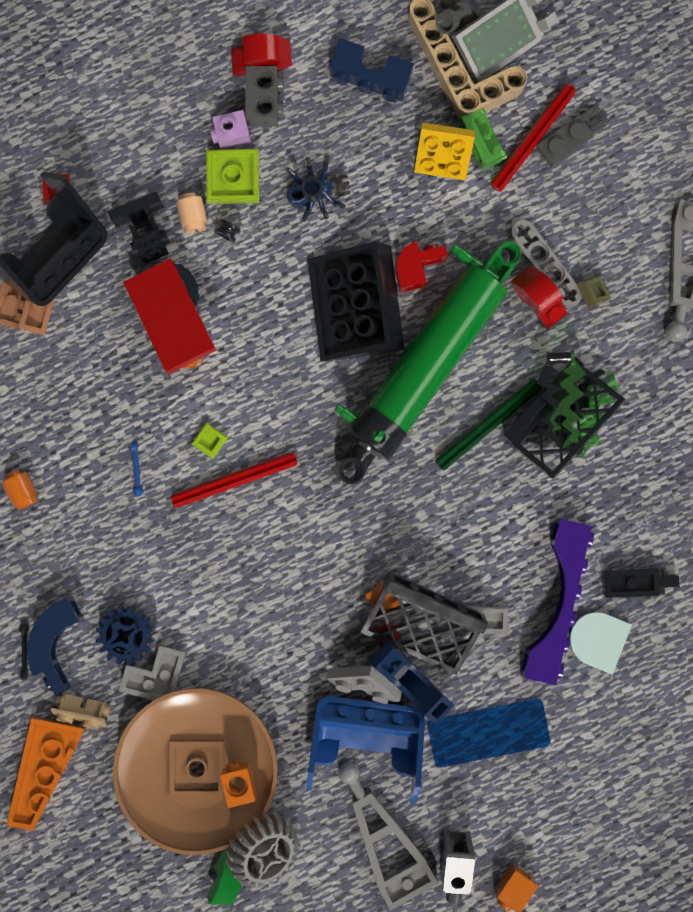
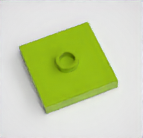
M259 149L206 150L207 204L260 203Z

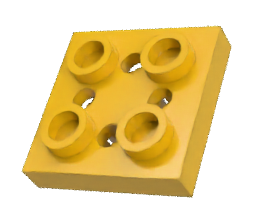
M422 122L414 173L466 181L475 139V130Z

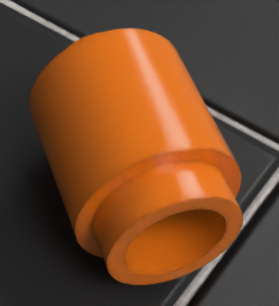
M17 469L4 476L6 480L2 482V485L12 506L16 505L18 511L38 502L36 498L38 494L27 472L21 473Z

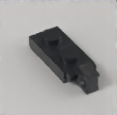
M663 569L602 571L603 594L605 598L660 596V594H665V587H680L679 576H664Z

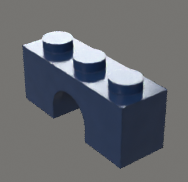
M339 38L329 66V75L333 78V81L340 85H347L348 83L355 85L358 90L366 94H371L372 91L379 93L389 102H396L397 100L403 102L413 74L414 63L389 55L387 63L382 69L371 71L362 64L364 46Z

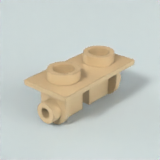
M68 694L58 695L55 706H59L58 709L51 708V712L57 717V721L65 724H72L73 720L83 722L84 727L99 730V726L107 727V723L103 718L104 716L109 717L111 706H107L106 702L87 699L85 709L80 708L83 698Z

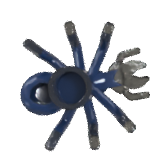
M329 156L325 157L320 180L314 176L309 157L305 158L309 177L304 180L291 168L287 167L285 169L298 183L292 185L287 190L288 203L294 208H302L309 203L302 217L304 222L311 214L315 202L319 203L324 218H329L322 195L334 207L344 209L346 207L345 204L335 201L328 192L337 193L340 197L351 194L350 191L340 192L347 189L350 184L349 181L342 182L348 177L347 175L336 177L344 172L343 169L334 172L329 182H324L330 160Z

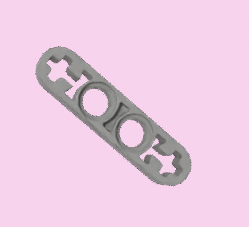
M527 220L517 221L510 231L512 241L520 247L521 254L533 267L539 269L544 274L551 268L559 271L560 279L553 283L559 286L564 280L567 281V284L563 287L568 293L571 291L575 293L573 296L574 302L571 300L565 301L564 299L561 301L565 308L575 307L580 302L582 294L573 278L534 225ZM518 227H520L522 230L525 228L528 229V233L526 236L530 240V242L533 238L537 240L531 243L527 249L524 247V245L528 243L525 237H518L516 235L519 231ZM538 247L544 251L545 257L543 260L536 261L532 258L531 250ZM560 288L559 291L564 296L565 292L562 288Z

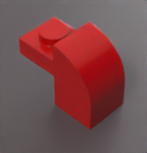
M257 33L242 37L243 44L231 49L233 75L236 76L246 75V66H277L278 72L292 66L290 40L275 34Z
M417 241L406 246L398 257L395 271L399 292L403 293L425 288L427 281L423 267L446 262L448 257L446 246L438 247V244H432L423 247V251H419Z
M532 265L510 281L522 302L532 307L540 324L545 329H550L568 314L561 301L564 297L557 286L546 274Z

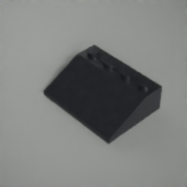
M373 241L307 259L321 362L380 355L405 349L390 245Z

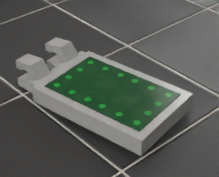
M503 0L455 33L452 38L474 81L479 83L540 42L542 40L541 37L544 36L543 31L559 21L555 11L551 13L545 12L536 18L532 6L539 4L543 0Z

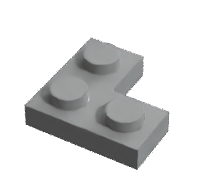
M160 645L153 670L127 664L119 692L155 700L164 694L175 691L187 651Z
M373 666L331 668L326 678L335 685L338 691L350 693L352 690H362L370 695L374 702L378 703L398 702L402 691Z

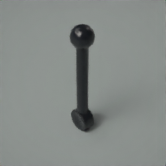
M26 623L19 626L22 643L21 680L28 679L27 633L30 628Z

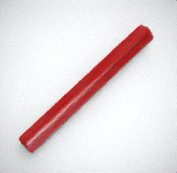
M569 83L564 84L491 182L493 189L498 192L503 191L576 93L575 87Z
M290 452L171 495V501L175 508H179L294 467L298 464L294 452Z

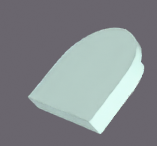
M601 612L587 613L578 618L570 629L571 649L575 656L583 663L613 675L632 625Z

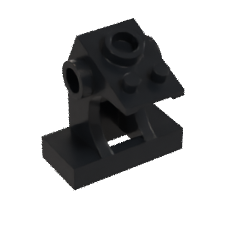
M157 191L107 211L112 223L116 227L128 224L134 238L132 239L133 242L130 243L136 258L141 256L145 264L169 254L166 245L170 244L165 229L159 230L153 212L164 208ZM151 224L152 233L140 237L137 230Z

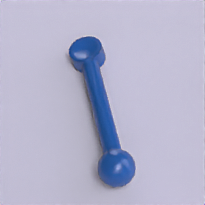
M132 441L131 449L133 452L135 479L133 494L139 497L143 494V489L140 487L138 442Z

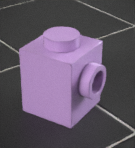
M243 110L212 117L215 127L210 128L213 143H219L221 150L251 144Z

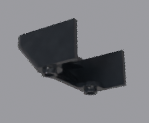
M43 171L40 176L55 193L46 209L47 216L54 226L20 261L13 254L7 252L0 253V279L28 301L38 306L48 305L104 246L107 240L105 227L67 178Z

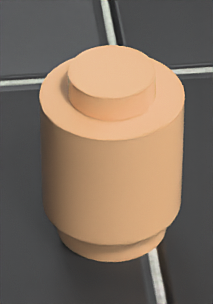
M196 193L181 195V199L176 204L182 228H185L186 234L195 233L196 229L199 232L205 231L207 217L202 197L196 196Z

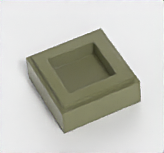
M600 275L577 285L588 309L611 299Z

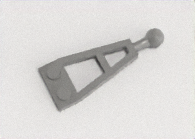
M685 200L678 201L672 225L670 305L675 306L676 309L673 322L669 323L665 329L666 337L672 342H680L686 337L687 328L683 324L686 310L693 309V288L688 298L680 297L681 274L693 277V265L681 263L682 230L693 232V202Z
M352 762L342 764L338 771L339 778L343 783L349 784L356 797L352 804L374 877L389 909L392 910L437 885L438 880L425 856L373 792L365 793L358 779L360 775L358 766ZM368 804L372 805L386 823L372 832L369 831L362 809ZM393 832L416 861L384 878L373 843Z

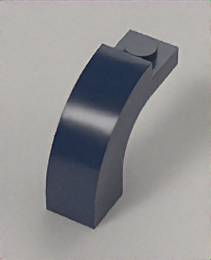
M73 596L66 597L47 608L35 622L28 639L27 658L30 671L33 676L43 672L46 687L49 691H53L55 695L71 687L57 660L56 645L58 639L67 628L84 620Z
M389 642L378 649L370 659L369 663L402 691L420 712L435 725L454 706L425 674Z

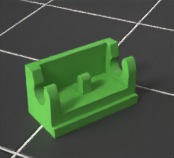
M484 108L461 117L460 128L475 130L472 153L481 171L508 159L506 151L502 149L487 119Z

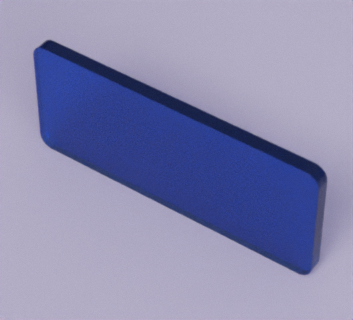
M538 698L445 716L436 725L430 720L427 722L434 762L438 768L543 748L551 743L543 702Z

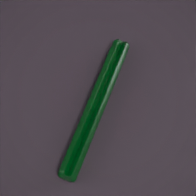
M535 378L531 379L435 460L437 466L443 471L450 467L541 391L542 386L537 384Z

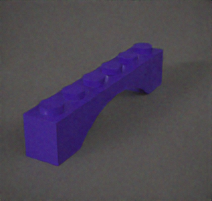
M556 519L550 545L560 570L561 589L559 603L547 629L534 643L526 648L520 674L524 678L556 685L557 679L561 680L563 676L564 664L561 662L563 653H567L570 646V637H567L569 626L573 627L576 619V611H573L575 600H579L582 593V585L579 582L581 574H585L588 566V559L585 556L587 548H591L594 540V533L591 532L592 526L565 519Z

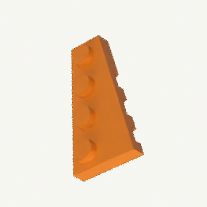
M36 716L31 718L6 826L30 831L35 829L86 727L65 724Z

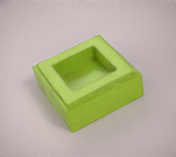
M206 422L191 444L214 459L228 437Z

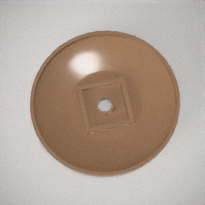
M208 688L175 690L147 704L125 728L117 745L113 762L115 794L128 822L141 836L152 844L164 850L183 855H206L231 847L229 840L236 838L235 831H241L244 828V823H251L253 816L260 819L263 813H267L275 793L278 774L277 756L272 738L258 715L239 699L227 693ZM241 760L242 764L249 762L257 791L256 801L228 808L220 778L221 771L226 768V764L233 761ZM194 761H200L203 763L205 771L200 775L193 774L190 770V764ZM239 776L231 779L232 785L237 788L246 785L244 779Z

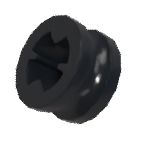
M220 219V226L215 228L214 232L220 237L235 243V235L240 234V229L232 223Z

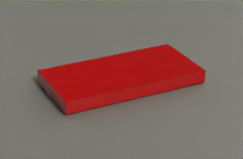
M171 258L123 282L168 375L217 351Z

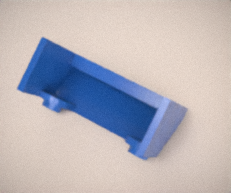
M332 696L322 698L316 708L306 790L312 789L315 764L330 765L336 760L339 747L392 754L391 765L393 770L401 776L412 777L410 803L415 804L421 788L425 731L424 715L415 707Z

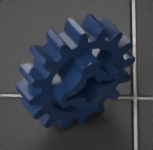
M119 606L118 613L112 609L108 611L110 618L102 617L100 619L104 626L96 628V631L101 633V637L95 641L103 643V647L99 651L100 653L105 651L109 653L107 656L108 661L117 657L116 663L118 665L124 659L130 665L133 663L134 657L138 661L143 659L142 651L145 653L151 651L147 644L155 642V638L150 637V633L155 631V627H148V623L152 619L151 617L146 619L142 617L144 610L134 613V606H129L127 611H125L124 606ZM122 617L132 618L136 623H126ZM110 627H112V629H113V633H112L111 639H109V629H110ZM135 629L130 633L131 635L128 636V639L116 641L123 634V631ZM142 630L143 638L140 644L137 639L139 632ZM115 647H123L128 653L120 652Z

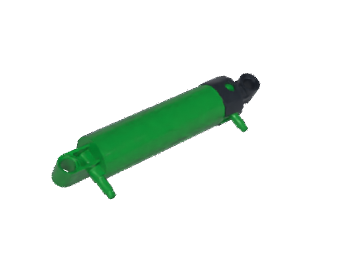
M507 241L494 247L484 262L457 244L452 246L451 251L467 266L405 352L357 415L341 404L335 407V411L350 423L347 432L359 442V444L353 442L344 456L336 462L335 474L339 480L347 484L359 483L363 479L365 471L375 459L372 452L385 460H390L407 437L411 427L507 296V290L502 283L521 257L520 247L516 243ZM502 249H506L509 252L510 259L508 262L501 256ZM348 463H353L356 468L355 474L351 477L344 475V467Z

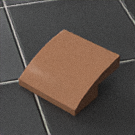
M2 281L0 288V325L45 336L54 299L46 306H38L28 301Z

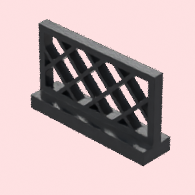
M576 357L552 382L560 389L552 397L560 402L566 398H575L576 411L560 412L558 406L557 412H554L551 418L557 417L558 430L552 431V433L558 435L560 440L559 449L543 450L542 436L547 435L542 431L541 420L553 410V407L541 395L504 434L507 444L513 449L518 450L552 480L560 474L625 402L624 397L585 368L584 363ZM585 376L593 382L594 391L577 392V383ZM609 395L616 402L610 408L598 409L597 396ZM594 396L595 409L579 410L578 397ZM596 414V424L592 428L580 429L579 415ZM576 416L577 429L561 430L560 417ZM538 427L539 432H533ZM582 433H587V434L581 439V434H582ZM578 434V444L574 448H562L561 435ZM529 437H539L540 450L528 451L521 444ZM560 453V463L552 471L544 464L543 455ZM563 453H568V455L563 459ZM534 455H540L541 461Z
M388 571L384 579V585L361 626L360 633L385 644L389 642L396 649L457 675L478 636L486 631L488 622L485 614ZM389 594L398 598L400 606L385 610L383 601L386 595ZM418 607L423 610V617L409 621L406 613L407 609ZM403 611L406 622L391 627L388 616ZM384 617L388 627L380 631L369 628L373 620ZM440 617L447 620L449 627L433 632L431 620ZM427 622L430 633L415 637L412 626ZM409 628L412 639L403 642L395 639L394 632ZM463 628L472 631L468 639L457 642L454 631ZM451 633L454 643L439 648L436 637ZM433 639L435 650L429 652L419 650L417 643ZM457 650L458 657L454 664L443 660L441 654Z

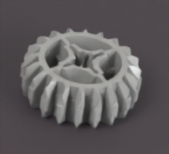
M263 813L260 819L253 816L251 823H244V828L241 831H235L236 838L229 840L231 847L226 850L228 856L226 859L227 865L231 869L230 872L234 878H237L244 886L248 885L252 889L257 885L263 888L266 882L273 884L275 878H282V873L285 870H290L289 864L296 861L295 854L299 852L297 844L300 841L294 827L282 816L278 817L274 813L269 816Z

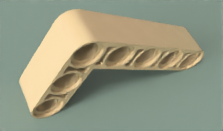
M413 0L411 2L408 18L409 24L459 119L482 108L488 112L521 95L527 82V73L518 66L503 70L474 85L448 34H443L437 29L436 18L438 14L431 1ZM423 12L426 14V16L418 17L415 15V13ZM429 34H434L438 38L436 40H430L426 36ZM446 57L449 59V62L442 63L438 58ZM456 79L461 82V85L454 86L449 81ZM508 80H516L519 86L510 85ZM492 91L496 94V97L490 98L484 92ZM469 102L473 108L465 109L461 103Z

